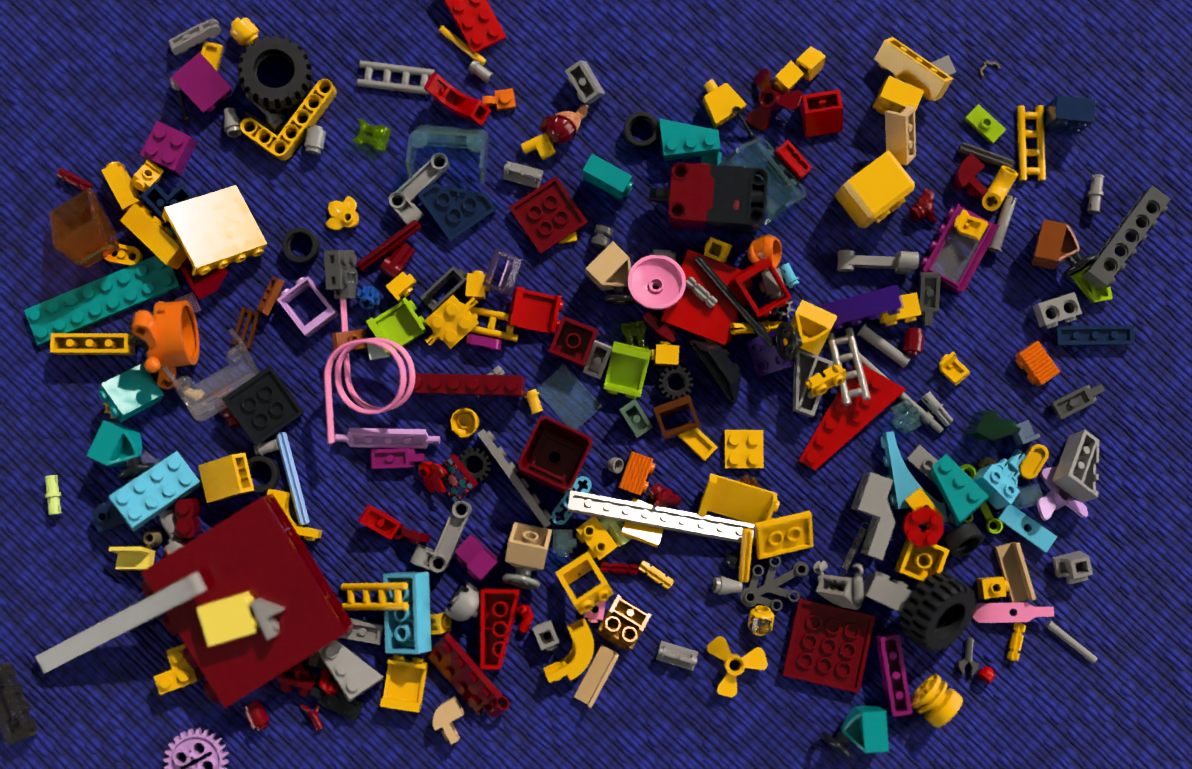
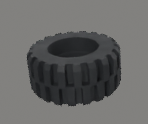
M269 35L263 36V40L259 41L258 38L253 40L252 46L248 44L244 48L245 53L240 54V62L237 64L238 78L243 93L249 92V98L256 104L264 107L268 112L275 109L276 113H282V109L287 108V111L293 110V105L300 106L302 99L308 96L309 90L312 89L313 85L311 63L305 50H301V46L297 42L292 44L290 38L285 37L284 40L281 39L280 35H274V38H269ZM282 61L292 67L294 76L285 86L271 88L259 82L257 77L259 69L268 62Z
M942 572L927 576L923 582H919L915 590L910 592V596L906 599L905 606L901 611L902 617H900L903 632L928 651H940L947 648L949 644H953L963 634L964 629H967L969 626L968 623L972 620L973 611H975L976 607L973 591L952 575Z

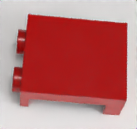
M519 286L513 289L507 326L550 335L554 334L560 324L558 314L563 308L562 296L525 290V288Z

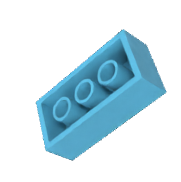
M176 451L111 494L109 499L134 532L174 505L177 499H183L199 488L200 481Z
M429 572L383 574V583L407 582L408 589L402 590V602L409 604L408 610H384L385 653L420 654L432 651ZM386 590V602H394V590Z

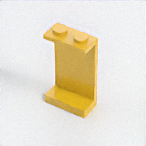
M710 473L699 505L698 515L706 517L707 511L754 524L774 519L772 514L777 512L780 501H777V493Z

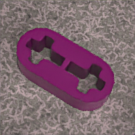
M467 334L465 344L500 351L502 341Z

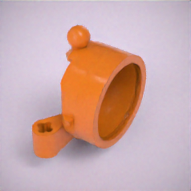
M187 300L159 301L153 307V316L148 311L140 310L133 317L132 333L146 341L149 346L146 352L148 359L144 363L145 369L149 373L158 372L157 385L162 389L174 387L176 367L195 365L199 359L200 340L197 320L193 308Z

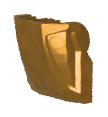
M617 595L597 632L617 647L631 651L651 614L644 613L624 601L620 595Z

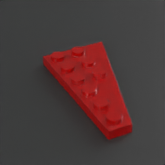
M854 364L852 365L850 371L855 370ZM862 364L871 399L864 401L862 395L850 398L851 405L844 406L839 388L798 461L816 470L907 389ZM858 378L846 380L848 391L860 388Z

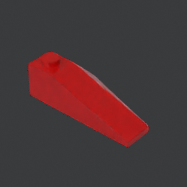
M188 257L180 266L199 300L216 292L228 273L226 268H215L205 275L198 274L193 276L194 268Z

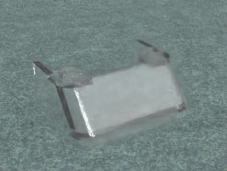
M230 329L229 332L236 346L229 349L226 354V360L229 365L195 384L188 376L176 379L166 366L163 367L174 389L197 421L207 420L227 408L221 398L259 373L243 340L233 329Z

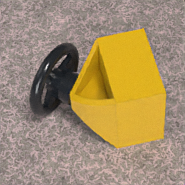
M802 300L791 323L783 322L776 329L775 345L779 356L785 361H791L795 358L798 348L819 356L837 315ZM784 328L788 329L786 334L783 331Z

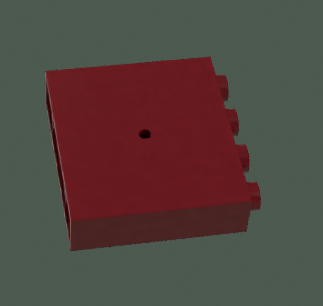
M273 493L259 498L141 572L145 578L141 586L148 598L198 571L207 590L165 611L166 614L162 616V621L170 634L174 636L179 634L186 645V648L183 649V655L189 666L193 669L200 668L207 681L204 683V689L207 696L214 703L220 701L224 708L345 635L355 626ZM246 591H249L254 600L261 598L285 607L281 612L272 615L273 619L275 618L279 624V634L267 640L261 626H259L260 630L253 634L209 647L197 611V607Z

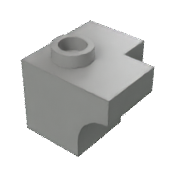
M1081 551L1052 557L1055 575L1058 578L1066 577L1068 584L1086 581L1089 575H1093L1090 557Z

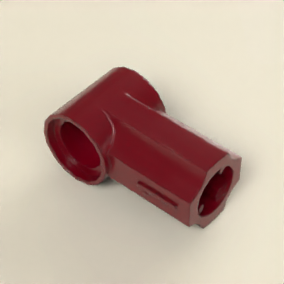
M401 243L393 254L382 262L379 271L393 280L404 271L405 265L416 251L408 244Z

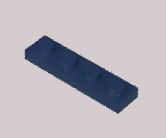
M1134 325L1055 327V346L1134 344Z

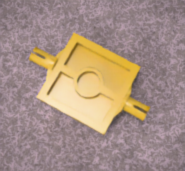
M451 295L424 320L433 331V334L425 340L428 345L431 346L438 339L444 341L450 349L479 324L471 313V309L478 301L472 297L464 304L454 295Z

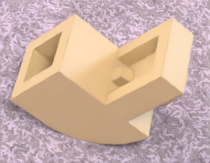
M456 695L444 701L437 708L433 716L434 730L436 731L442 727V735L446 741L449 740L451 745L460 738L452 721L463 716L465 713Z

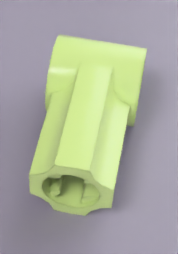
M598 517L619 547L632 539L621 535L624 525L622 521Z

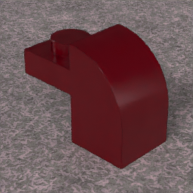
M972 153L955 169L953 181L958 191L965 187L967 193L978 200L988 189L975 178L985 166Z

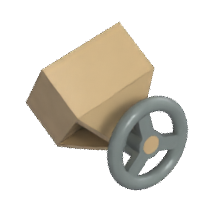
M514 522L508 541L505 562L516 567L515 574L504 575L502 577L503 582L522 589L535 590L540 588V583L530 578L531 571L544 569L552 529Z

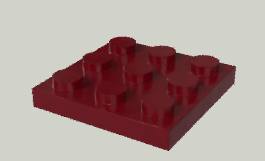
M557 176L509 207L540 255L588 224Z

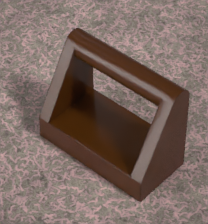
M690 395L653 408L664 440L701 427ZM690 408L694 418L693 422L665 431L661 418Z

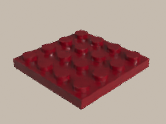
M799 598L782 675L859 693L875 616Z

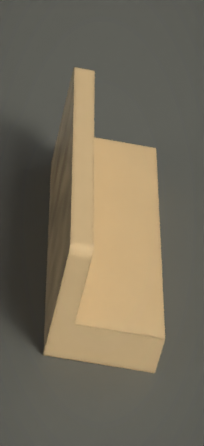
M909 105L901 113L890 110L885 112L886 151L889 150L899 164L906 166L916 156L915 107Z
M1010 542L995 546L994 549L1002 576L1009 583V592L1007 593L1010 603L1036 600L1020 543Z
M601 644L574 697L588 704L589 708H592L619 657V653Z

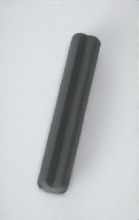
M962 142L958 149L959 153L967 156L972 153L978 160L998 167L1006 166L1012 168L1014 164L1012 159Z

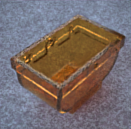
M91 188L49 212L53 246L59 253L63 252L75 264L83 265L87 269L119 249L116 231L111 227L106 213L97 201L96 194Z

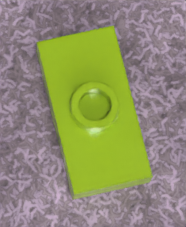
M979 104L964 119L991 144L1006 130Z

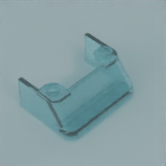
M420 125L410 133L405 162L409 178H413L416 148L439 146L468 148L471 152L481 153L479 163L480 181L485 183L489 148V135L485 130Z
M759 137L738 146L719 165L726 166L729 164L730 166L761 168L767 172L768 197L765 214L769 218L763 222L764 225H767L807 196V193L800 182L774 155L773 152L775 150L768 141Z

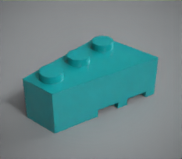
M659 118V135L663 161L702 157L703 155H717L720 152L718 130Z
M947 454L931 467L930 474L958 527L982 506L989 496Z

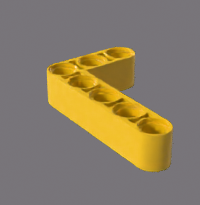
M319 80L278 136L252 118L242 120L240 124L241 131L281 161L288 160L306 137L307 128H311L312 125L316 124L336 96V89L330 80ZM325 87H330L329 92L322 93ZM319 102L316 108H311L312 103ZM302 117H308L305 123H300ZM255 125L253 131L247 132L249 126ZM291 132H297L294 138H289ZM265 136H270L268 142H262ZM280 147H285V151L281 154H278V149Z

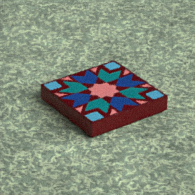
M455 454L451 455L441 465L448 472L446 476L441 478V481L454 503L461 501L478 485L477 481Z

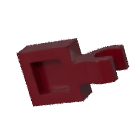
M404 525L399 527L402 531L401 535H394L395 539L404 540L408 537L410 538L409 542L419 545L421 541L429 542L431 536L409 529Z

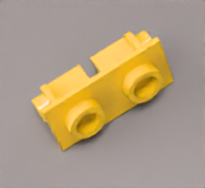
M834 364L823 370L824 378L820 373L808 378L805 385L808 389L811 388L812 398L824 394L833 386L841 385L846 380V369H842L840 364Z

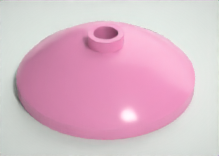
M649 255L641 258L632 266L628 275V289L631 296L637 303L649 309L661 310L673 306L681 299L686 287V278L681 266L673 259L663 255ZM657 285L659 289H654L653 286Z

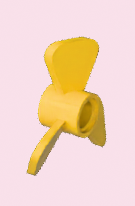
M722 636L713 639L706 647L710 654L724 661L727 673L717 686L718 694L734 697L737 694V676L742 674L745 668L765 670L768 665L765 652L760 647H756L743 657H740L737 654H731L728 644ZM732 660L739 661L737 669H730L729 664Z

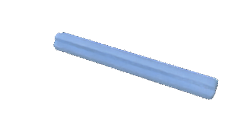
M281 432L276 434L279 451L299 525H305L310 522L287 433Z

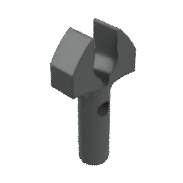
M971 637L966 639L965 657L962 660H957V667L965 675V666L969 664V675L972 676L977 672L979 663L973 660L974 638Z

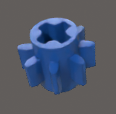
M363 286L362 291H357L356 297L358 299L356 303L360 304L364 309H373L374 304L379 305L380 292H377L372 286Z

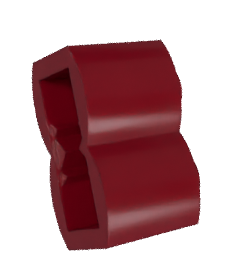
M197 498L177 499L175 502V515L178 519L175 529L179 539L198 537L201 534L202 526L198 518L201 506Z

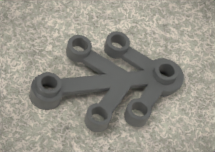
M778 556L770 557L764 585L757 588L759 576L763 575L764 568L761 565H754L752 567L753 574L749 587L743 589L740 594L741 602L748 607L755 606L758 603L771 607L774 611H780L783 603L779 599L770 600L761 595L770 592L786 597L792 602L798 601L800 598L798 591L786 590L778 586L796 576H806L809 572L808 565L805 562L797 561L793 564L792 570L774 579L776 569L781 564V559ZM773 558L778 559L776 565H773L771 562ZM799 566L804 567L803 573L798 572ZM756 567L761 568L760 574L754 572ZM792 592L797 594L795 599L790 598ZM749 593H752L754 596L751 601L747 600ZM776 601L780 603V606L777 609L773 607V604Z

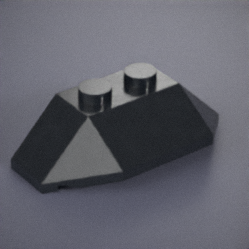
M691 340L688 345L731 406L736 404L741 380L739 366L735 362L732 364L728 358L730 354L725 347L721 348L719 344Z

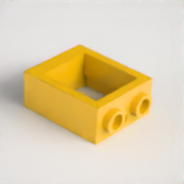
M588 551L555 572L581 615L614 594ZM593 569L601 584L577 599L569 584Z

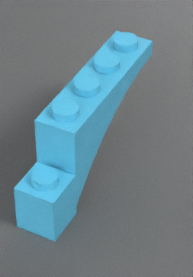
M894 431L882 433L880 444L885 450L883 462L884 466L888 468L889 474L886 475V478L893 480L891 485L892 494L889 495L891 506H894V509L910 508L904 499L918 488H921L945 517L943 522H948L945 503L938 502L928 494L907 469L898 450Z

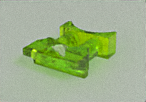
M358 119L361 130L352 141L358 145H361L362 142L371 144L375 149L385 151L392 129L381 124L372 126L366 120ZM365 132L373 133L372 137L364 135Z
M645 321L621 323L626 344L634 346L633 336H637L638 347L648 349V346H645L644 339L646 331Z

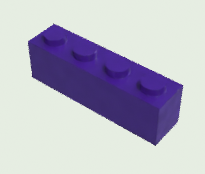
M898 285L820 305L821 309L837 315L832 331L842 329L843 325L847 323L853 326L861 324L862 319L869 318L872 321L881 318V314L888 313L891 316L900 313V309H904Z

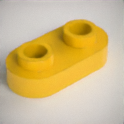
M109 243L103 249L104 258L112 263L134 266L143 260L142 252L133 246ZM117 251V255L113 257V252ZM136 254V258L131 260V256Z

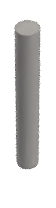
M1052 621L1046 624L1049 630L1092 664L1096 662L1097 657L1056 624Z

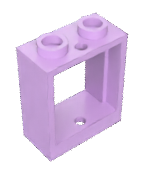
M307 276L306 278L298 279L295 282L296 285L291 289L284 290L280 294L281 297L277 300L301 332L309 338L339 314L313 280ZM308 287H311L327 309L305 325L288 303Z

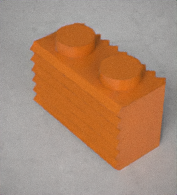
M1039 341L1031 343L1015 354L1017 365L1021 369H1025L1028 373L1027 379L1033 385L1041 386L1060 373V370Z
M631 451L618 488L641 495L642 492L646 493L649 484L646 481L648 474L652 475L656 465L652 463L653 458Z

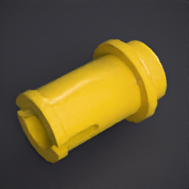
M536 389L525 392V398L528 400L531 414L543 411L538 397L539 392Z

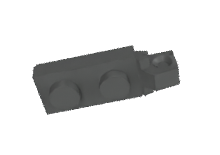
M920 272L919 305L924 325H932L933 315H937V311H939L941 273Z
M1102 384L1092 388L1090 385H1085L1051 402L1050 405L1058 420H1062L1095 403L1097 400L1096 395L1105 390Z

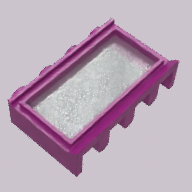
M960 204L948 210L945 216L947 218L946 223L941 224L936 233L939 236L936 241L933 240L928 247L930 252L927 258L923 257L919 264L921 268L919 274L920 272L941 273L940 285L958 295L967 288L1000 226L987 221L989 225L979 241L960 235L954 227V223L962 210H966L970 216L987 221L961 207Z

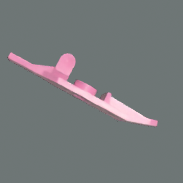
M1027 602L977 603L975 611H973V618L978 623L1029 622L1035 617H1054L1053 606L1034 607ZM1016 609V615L1011 616L1010 610Z

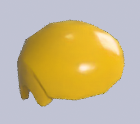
M470 408L456 410L450 419L451 429L460 438L470 437L479 427L478 415Z

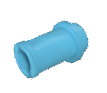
M789 263L779 267L786 281V286L793 288L799 284V277L795 276Z

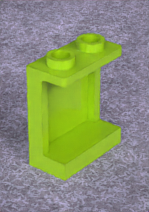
M406 297L381 315L366 321L376 338L392 340L403 347L427 332L425 328L427 323L422 315L417 316L415 304L412 300L408 301ZM384 349L386 354L390 355V353L386 349Z
M614 341L603 389H606V392L610 394L624 393L626 397L632 399L641 397L652 350Z

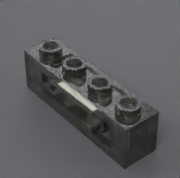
M10 661L0 664V687L5 686L2 690L0 688V727L8 746L38 734L37 723L31 717L30 705L24 699L22 685L18 683L15 676V667Z

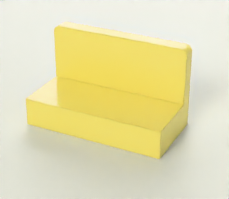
M109 547L110 552L118 554L115 567L117 570H145L154 564L156 552L154 550L144 547Z

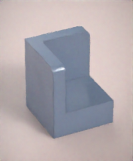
M1029 420L1009 427L1016 445L1025 444L1040 438V434H1034Z

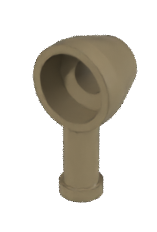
M156 528L147 530L143 535L144 548L151 550L160 546L164 540L163 533ZM149 535L153 536V540L151 542L148 540Z

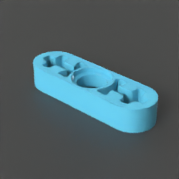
M585 476L577 478L573 488L577 491L580 486L578 482L587 480L586 485L588 489L583 488L581 492L588 493L592 486L590 479ZM569 493L564 495L551 514L552 521L557 525L565 524L573 514V512L568 513L566 511L563 515L565 517L564 521L556 520L557 516L555 513H560L563 510L560 505L563 503L566 508L568 506L566 498L569 496Z

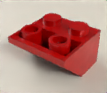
M840 89L802 96L799 106L805 138L843 132V104Z

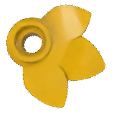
M347 196L343 203L336 200L328 204V211L331 217L325 223L326 226L333 230H340L344 227H356L359 223L356 201L352 197Z

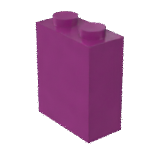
M200 52L171 76L175 83L203 113L205 111L210 113L217 107L215 103L220 98L224 101L232 94L230 92L232 89L230 85Z

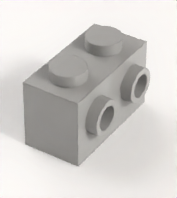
M579 60L565 70L569 83L577 90V96L582 103L591 104L605 94L586 61Z

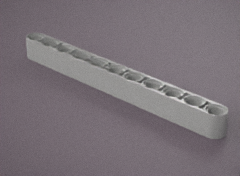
M197 571L40 653L34 658L42 673L45 674L202 593L207 588Z

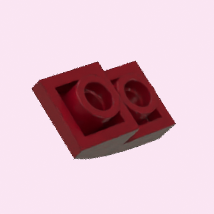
M650 312L642 316L648 327L660 338L671 342V344L676 341L675 337L677 334L672 326L668 327L665 324L659 328L660 322L655 314L651 315Z

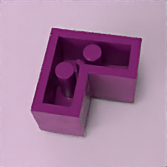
M473 534L454 551L457 554L456 559L463 565L467 564L469 568L467 572L474 579H483L500 561Z

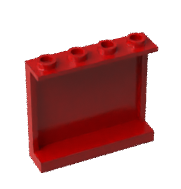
M688 249L681 263L686 280L689 277H693L697 284L702 285L710 293V296L713 295L717 299V303L714 307L709 308L705 301L699 299L692 292L691 288L685 287L681 299L673 306L663 310L659 322L664 325H672L721 344L720 346L724 347L726 343H730L733 336L730 332L732 329L730 328L731 323H738L740 316L737 315L738 311L694 259L700 255L744 306L746 298L733 276L743 270ZM751 278L742 282L748 291L753 283Z

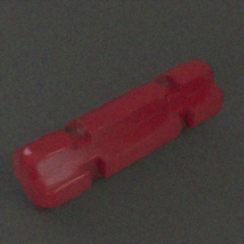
M59 168L56 173L57 177L86 193H90L93 189V184L63 168Z
M601 562L600 571L602 573L611 572L626 575L629 573V575H637L638 565L630 564L629 566L623 563L609 564V562Z

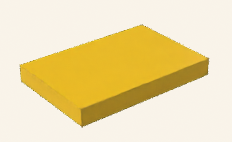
M810 511L754 523L756 555L759 560L814 547L812 513Z

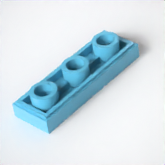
M1012 504L1005 506L996 518L1046 553L1057 538L1056 535ZM1026 524L1028 525L1027 531H1025L1024 526Z

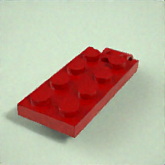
M444 0L472 54L506 39V35L487 0Z

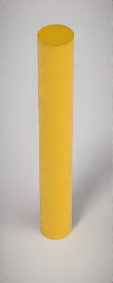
M445 26L440 27L439 32L476 62L479 61L481 66L486 63L487 60L478 53L472 54L468 45Z

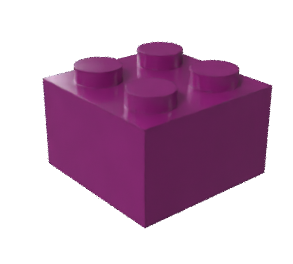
M156 121L140 155L146 160L149 159L154 164L181 176L198 142L191 136Z

